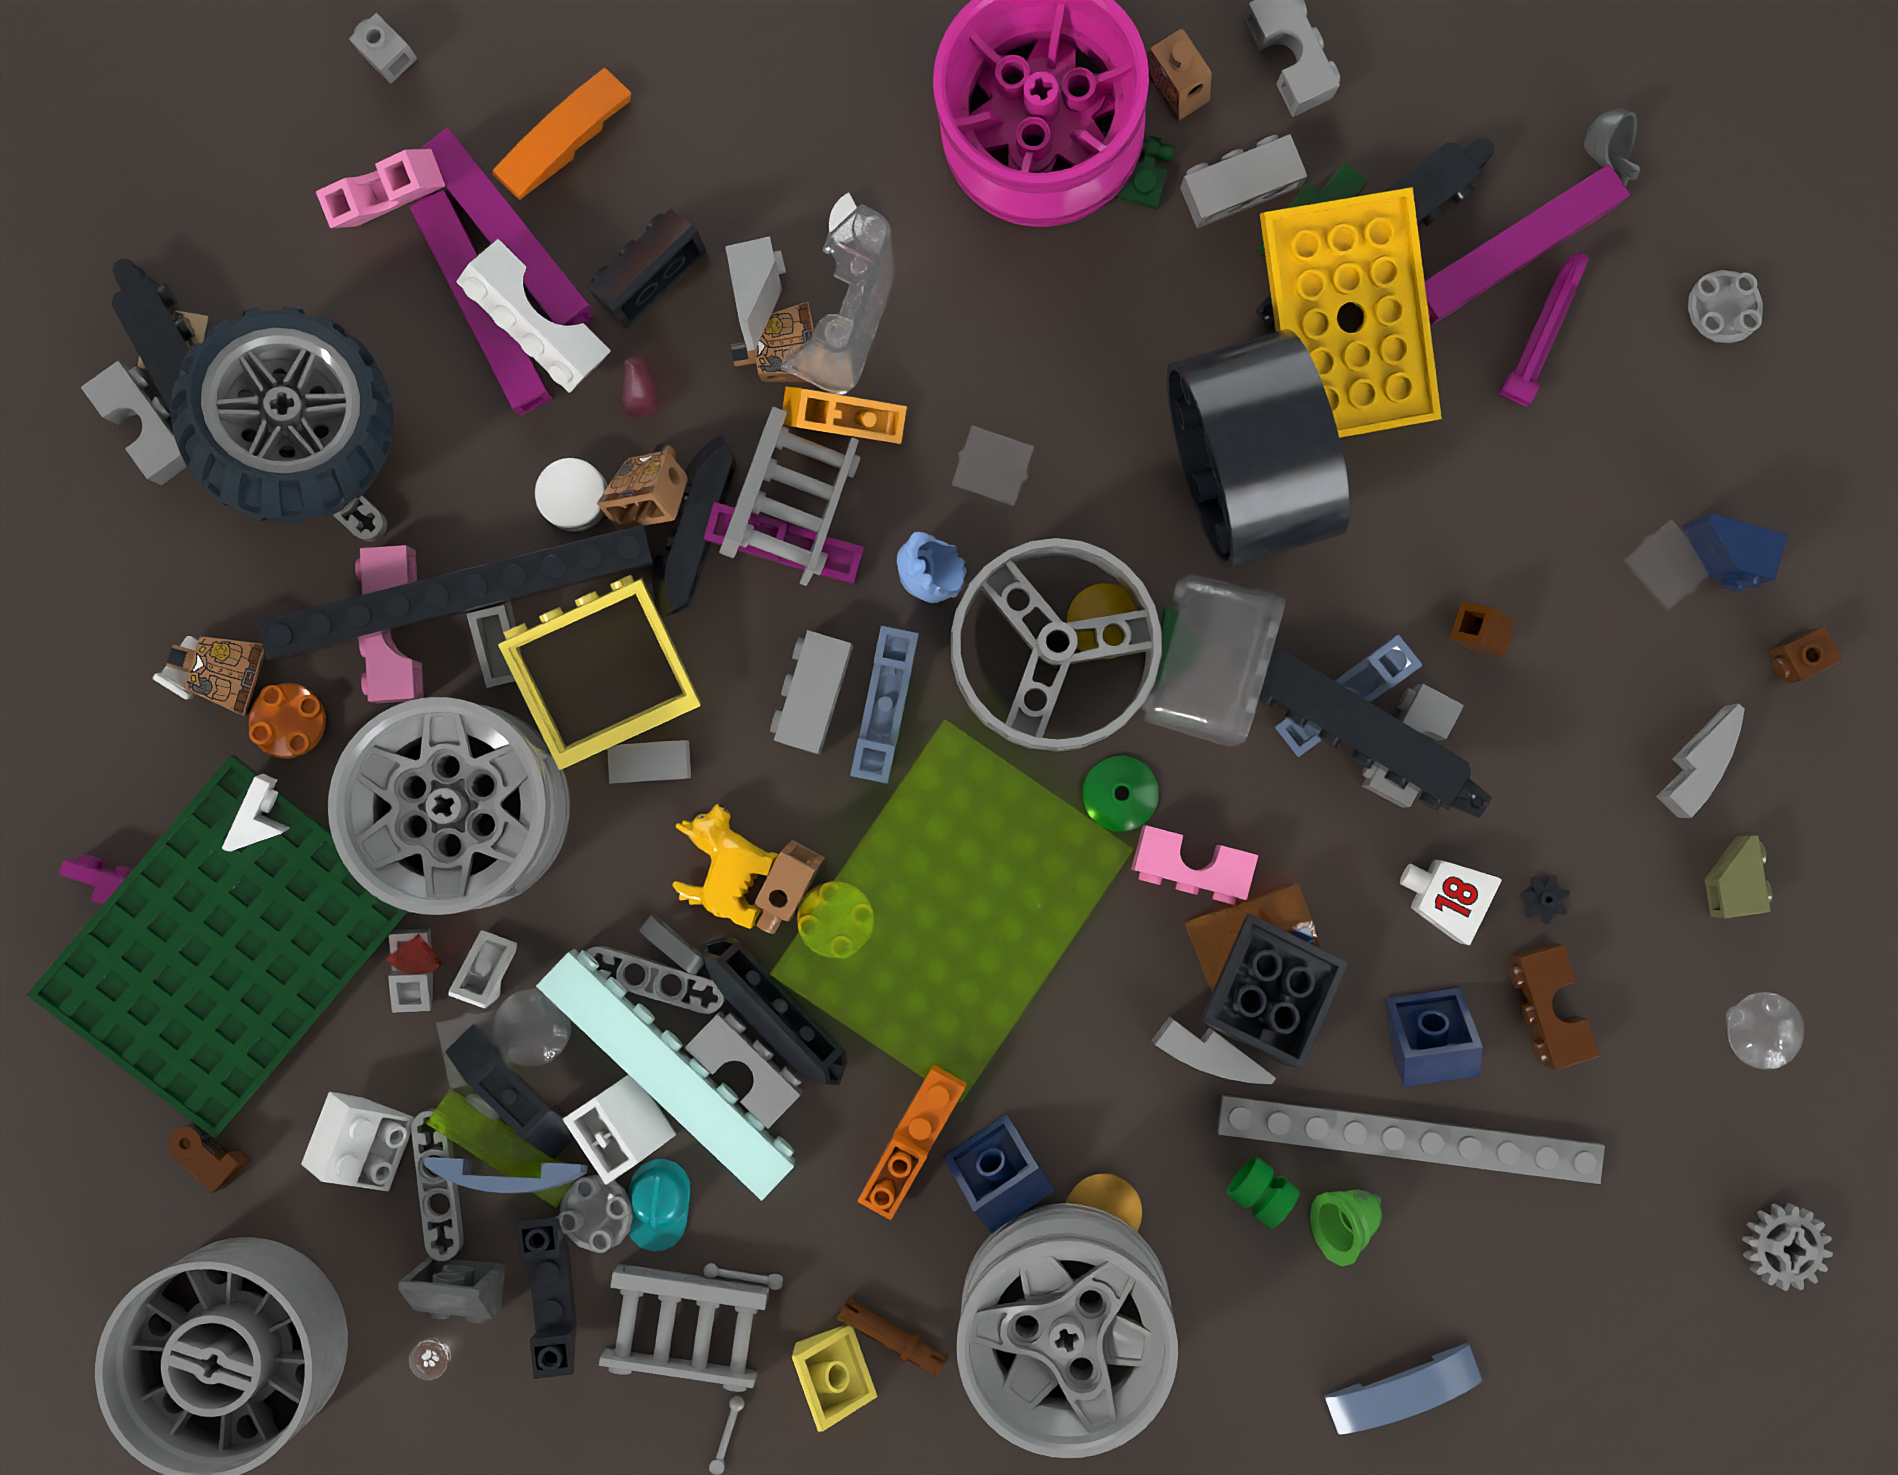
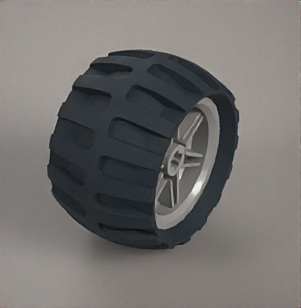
M283 306L282 310L262 311L261 307L244 310L242 317L230 322L226 319L218 322L207 331L206 338L201 344L196 343L190 348L182 361L181 370L172 391L171 421L173 433L179 452L189 471L204 489L223 505L230 506L247 517L263 522L267 519L282 520L285 524L305 523V519L320 515L328 517L343 510L348 502L354 498H359L372 485L384 465L390 450L394 427L392 399L385 377L377 366L374 357L359 339L348 336L340 324L323 315H319L318 318L305 315L301 308ZM280 373L287 374L283 380V385H278L272 376ZM315 388H322L325 394H310V392ZM243 391L250 392L254 396L238 398L239 394ZM279 406H288L287 414H278ZM318 426H325L328 428L329 433L324 438H317L314 430ZM253 430L257 433L253 442L245 441L242 438L244 431ZM281 450H295L296 452L292 458L288 459L280 455Z

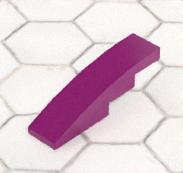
M716 502L713 503L704 540L722 545L735 510L734 507ZM752 512L748 520V524L754 525L753 530L811 551L816 536L815 532ZM826 536L822 552L828 555L820 575L855 585L865 548ZM749 544L746 548L739 545L737 551L800 570L805 568L804 565Z

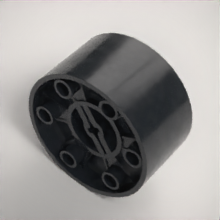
M1280 330L1175 361L1168 365L1166 377L1168 403L1181 465L1203 531L1222 566L1229 569L1343 535L1347 531L1350 517L1349 487L1337 426L1315 364L1303 342L1292 330Z

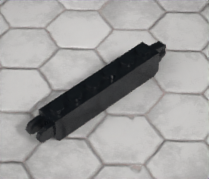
M1480 137L1479 140L1476 139L1475 142H1472L1463 150L1459 144L1447 142L1382 192L1413 187L1417 226L1424 222L1428 227L1445 213L1442 207L1452 200L1459 204L1475 191L1472 184L1481 174L1479 169L1494 154L1495 145H1493V141H1490V138L1486 139V137ZM1270 294L1255 310L1258 317L1268 328L1275 326Z
M127 258L117 259V262H114V266H112V271L121 291L114 294L111 305L171 412L173 386L179 376L182 361L194 345L191 338L196 336L195 331L189 321L184 316L179 317L175 311L176 309L173 305L178 302L166 283L159 284L147 276L141 267L134 265ZM246 430L243 432L242 438L245 441H248L246 436L250 434V431Z
M1245 645L1243 647L1239 646L1231 654V661L1235 665L1234 668L1250 679L1248 684L1250 689L1254 691L1251 696L1261 704L1269 708L1273 704L1278 705L1287 711L1284 717L1301 728L1308 724L1320 731L1317 735L1320 740L1335 749L1341 744L1351 750L1353 753L1350 757L1367 769H1371L1375 765L1385 771L1384 779L1399 789L1404 790L1406 786L1411 787L1420 793L1417 799L1435 811H1438L1440 807L1449 811L1453 807L1478 819L1485 812L1492 797L1470 779L1471 770L1469 762L1280 647L1269 650L1265 657L1253 649L1249 650V647L1246 648Z

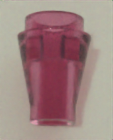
M639 357L625 360L621 406L625 408L628 416H650L656 412V405L659 403V399L647 368V361Z

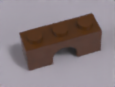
M1550 943L1511 955L1510 958L1513 966L1509 967L1510 977L1515 988L1521 989L1525 1002L1521 1004V1012L1526 1024L1533 1027L1536 1040L1532 1041V1046L1540 1063L1544 1062V1065L1551 1069L1558 1070L1600 1057L1589 1020L1579 1016L1560 1020L1552 1009V999L1556 991L1565 985L1576 982L1565 945Z

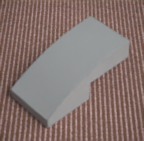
M689 740L620 744L607 749L609 784L691 778Z
M430 928L392 930L389 933L392 972L388 976L392 1013L431 1011L433 1001Z

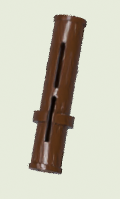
M850 1297L847 1298L836 1320L844 1322L898 1354V1360L903 1363L908 1360L932 1374L935 1378L939 1376L944 1367L943 1364L946 1363L949 1355L943 1354L919 1340V1334L914 1331L909 1334L853 1301Z

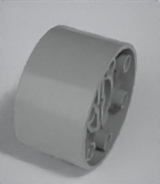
M237 1237L224 1239L201 1247L138 1284L122 1299L107 1321L100 1338L95 1362L96 1392L105 1421L119 1443L133 1457L161 1474L241 1475L264 1463L280 1450L322 1410L334 1393L343 1373L348 1349V1331L343 1306L336 1290L323 1271L305 1255L287 1245L263 1238ZM219 1270L228 1272L227 1277L223 1276ZM184 1271L200 1301L189 1312H186L179 1303L172 1302L162 1295L171 1280ZM243 1277L255 1282L268 1291L265 1297L255 1292L242 1290ZM160 1316L171 1323V1329L162 1325ZM212 1323H218V1324L226 1325V1326L232 1328V1330L227 1329V1328H224V1327H221V1326H218V1325H215V1324H212ZM288 1323H294L303 1350L293 1349V1337ZM150 1351H163L161 1375L164 1384L159 1385L154 1373ZM276 1389L299 1404L290 1424L280 1431L274 1422L271 1408L264 1401ZM192 1414L206 1417L221 1416L220 1434L201 1428L189 1420ZM247 1415L251 1416L257 1429L252 1428L248 1424Z

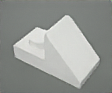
M265 774L254 777L222 849L230 852L276 836L290 829L261 815L263 811L269 813L276 801L278 792L273 790L277 779Z
M481 930L448 995L482 1008L492 1004L500 995L501 980L516 953L517 943Z

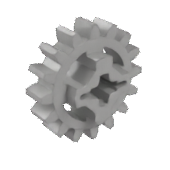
M1790 1203L1786 1204L1785 1210L1779 1205L1772 1204L1770 1215L1759 1210L1757 1214L1761 1221L1758 1225L1753 1222L1747 1223V1226L1753 1231L1752 1236H1744L1742 1238V1241L1751 1245V1249L1743 1253L1745 1258L1755 1261L1751 1265L1750 1270L1757 1275H1762V1281L1771 1286L1776 1283L1777 1287L1788 1291L1790 1283L1793 1287L1803 1290L1804 1279L1816 1284L1818 1280L1814 1274L1815 1271L1818 1269L1827 1272L1828 1270L1826 1265L1822 1263L1823 1257L1829 1258L1833 1256L1832 1252L1824 1249V1244L1832 1241L1831 1236L1820 1233L1825 1227L1824 1222L1816 1218L1813 1219L1814 1213L1804 1208L1799 1211V1207ZM1805 1231L1808 1234L1810 1242H1808L1804 1237ZM1765 1252H1768L1771 1256L1770 1264L1766 1258Z

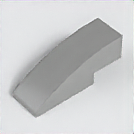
M511 602L467 613L486 688L514 682L515 679L498 646L502 640L506 639L503 632L516 626Z
M1740 704L1725 705L1672 758L1683 770L1656 797L1678 818H1692L1707 801L1721 780L1733 756L1741 731L1745 709Z
M1169 1016L1151 1040L1156 1046L1174 1058L1198 1070L1222 1078L1259 1084H1272L1276 1079L1210 1027L1199 1039Z

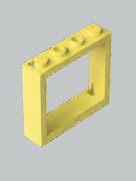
M628 575L611 583L610 586L613 590L598 597L597 592L593 591L574 600L577 607L563 613L561 607H558L540 615L539 618L542 623L527 629L525 623H522L503 632L506 639L502 640L498 646L559 770L701 706V701L642 577L634 581L632 576ZM636 594L683 693L565 746L518 647Z

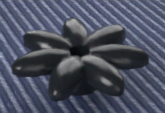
M1555 875L1547 880L1545 886L1537 877H1532L1531 884L1535 892L1527 891L1520 894V897L1525 901L1533 902L1526 911L1527 917H1533L1541 911L1542 920L1548 925L1552 919V911L1560 915L1567 914L1566 908L1558 901L1568 897L1570 891L1567 889L1555 890L1557 886V877Z

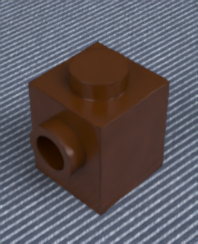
M1461 602L1450 638L1471 651L1505 657L1517 621L1494 607Z
M1825 626L1809 629L1769 650L1773 657V669L1780 678L1785 680L1786 684L1803 681L1843 661Z

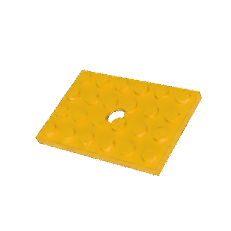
M1413 187L1260 213L1276 332L1284 329L1292 330L1309 352L1327 394L1339 438L1442 419ZM1348 302H1352L1360 307L1364 314L1363 324L1354 333L1343 331L1337 322L1339 309Z

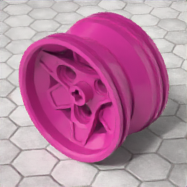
M971 0L958 13L940 43L935 59L933 88L947 163L959 186L977 205L998 218L1019 225L1032 227L1063 225L1085 218L1109 203L1125 186L1134 172L1144 140L1149 69L1144 44L1137 28L1126 12L1114 0ZM1036 43L1027 61L1019 55H1004L1017 47ZM1076 50L1090 58L1103 73H1092L1082 67L1076 68ZM1013 74L1023 78L1017 84H1008L1004 81L1007 76ZM976 85H978L990 100L970 114L972 95ZM1075 87H1083L1088 90V93L1081 97L1073 96L1069 92ZM1114 113L1112 125L1107 136L1104 137L1094 121ZM1030 136H1039L1043 139V142L1037 146H1029L1024 143V140ZM1008 147L1009 167L997 161L988 152ZM1057 156L1073 166L1068 169L1052 172Z

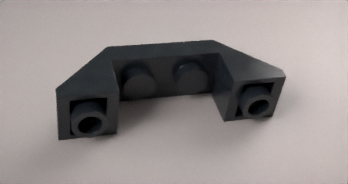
M473 1023L445 1051L446 1055L465 1082L524 1140L555 1159L575 1139L563 1121L567 1115L556 1104L551 1107L497 1054L500 1049Z
M557 1216L517 1221L520 1256L521 1261L528 1260L536 1330L530 1338L533 1378L572 1375L575 1364L577 1320L567 1241Z

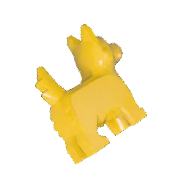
M716 804L708 814L697 815L692 822L683 820L682 824H676V828L686 834L698 848L709 854L712 859L704 886H692L678 881H674L672 885L677 893H680V901L689 900L690 905H704L715 916L730 918L735 924L751 929L753 925L755 926V921L762 908L756 904L749 905L744 894L749 892V886L752 887L754 885L753 879L757 878V874L769 875L779 854L765 852L733 832L729 828L730 813L723 806Z

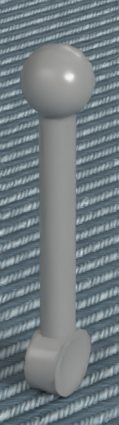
M713 1263L707 1264L703 1269L704 1275L709 1279L720 1276L767 1284L773 1290H778L783 1285V1277L779 1274L762 1276L720 1269Z
M734 1396L729 1402L731 1411L718 1453L709 1465V1470L714 1475H720L725 1469V1461L723 1459L738 1411L744 1407V1400L740 1396Z

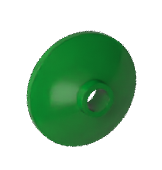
M1129 756L1106 758L1090 770L1084 781V806L1090 817L1097 824L1108 830L1123 832L1136 829L1149 820L1157 807L1159 790L1156 778L1143 762ZM1119 786H1124L1129 791V796L1124 801H1120L1115 797V790Z

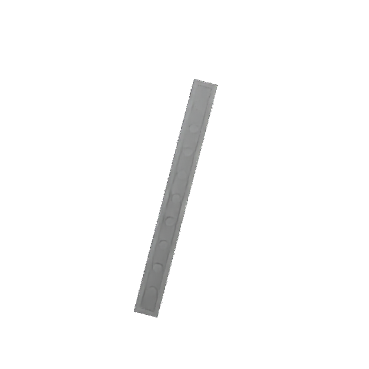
M1221 1094L1217 1124L1218 1135L1601 1184L1605 1146L1600 1143Z

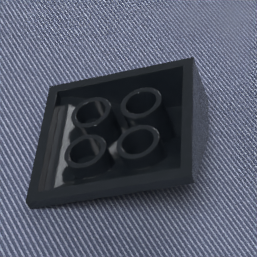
M1247 913L1200 1021L1285 1066L1303 1070L1348 963Z

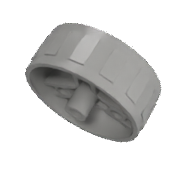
M1053 538L1030 541L1007 550L984 566L968 584V588L956 608L951 629V664L956 683L969 708L985 726L1007 739V741L1029 749L1055 752L1080 749L1110 736L1127 724L1131 717L1145 703L1156 682L1162 656L1161 626L1155 604L1143 582L1127 564L1108 551L1077 540ZM1061 557L1076 559L1095 566L1121 586L1130 596L1137 611L1069 623L1062 622L1016 565L1030 559ZM981 591H983L1032 651L1006 723L994 717L977 698L966 678L961 658V634L965 617L976 596ZM1014 592L1023 593L1027 597L1029 605L1022 611L1013 610L1007 603V597ZM1032 611H1037L1049 623L1043 627L1037 639L1034 638L1022 621ZM1107 627L1117 628L1122 634L1121 644L1118 646L1106 644L1102 637L1103 630ZM1092 631L1094 633L1096 649L1074 654L1078 643L1076 632ZM1056 640L1060 642L1064 651L1061 653L1051 651L1047 647L1046 641ZM1146 652L1141 682L1131 702L1115 720L1102 729L1082 737L1059 740L1042 738L1070 664ZM1037 662L1045 669L1054 670L1059 668L1051 687L1033 681L1032 677ZM1033 690L1042 693L1046 701L1044 708L1039 711L1028 709L1024 703L1025 694Z

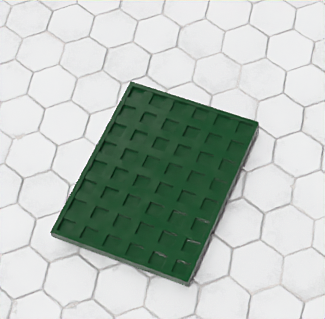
M234 754L225 761L26 994V996L214 1139L408 912L380 900L366 890L351 875L343 863L334 844L331 831L276 787L273 790L278 792V796L269 813L263 811L261 815L290 829L276 836L230 852L222 849L253 779L259 775Z

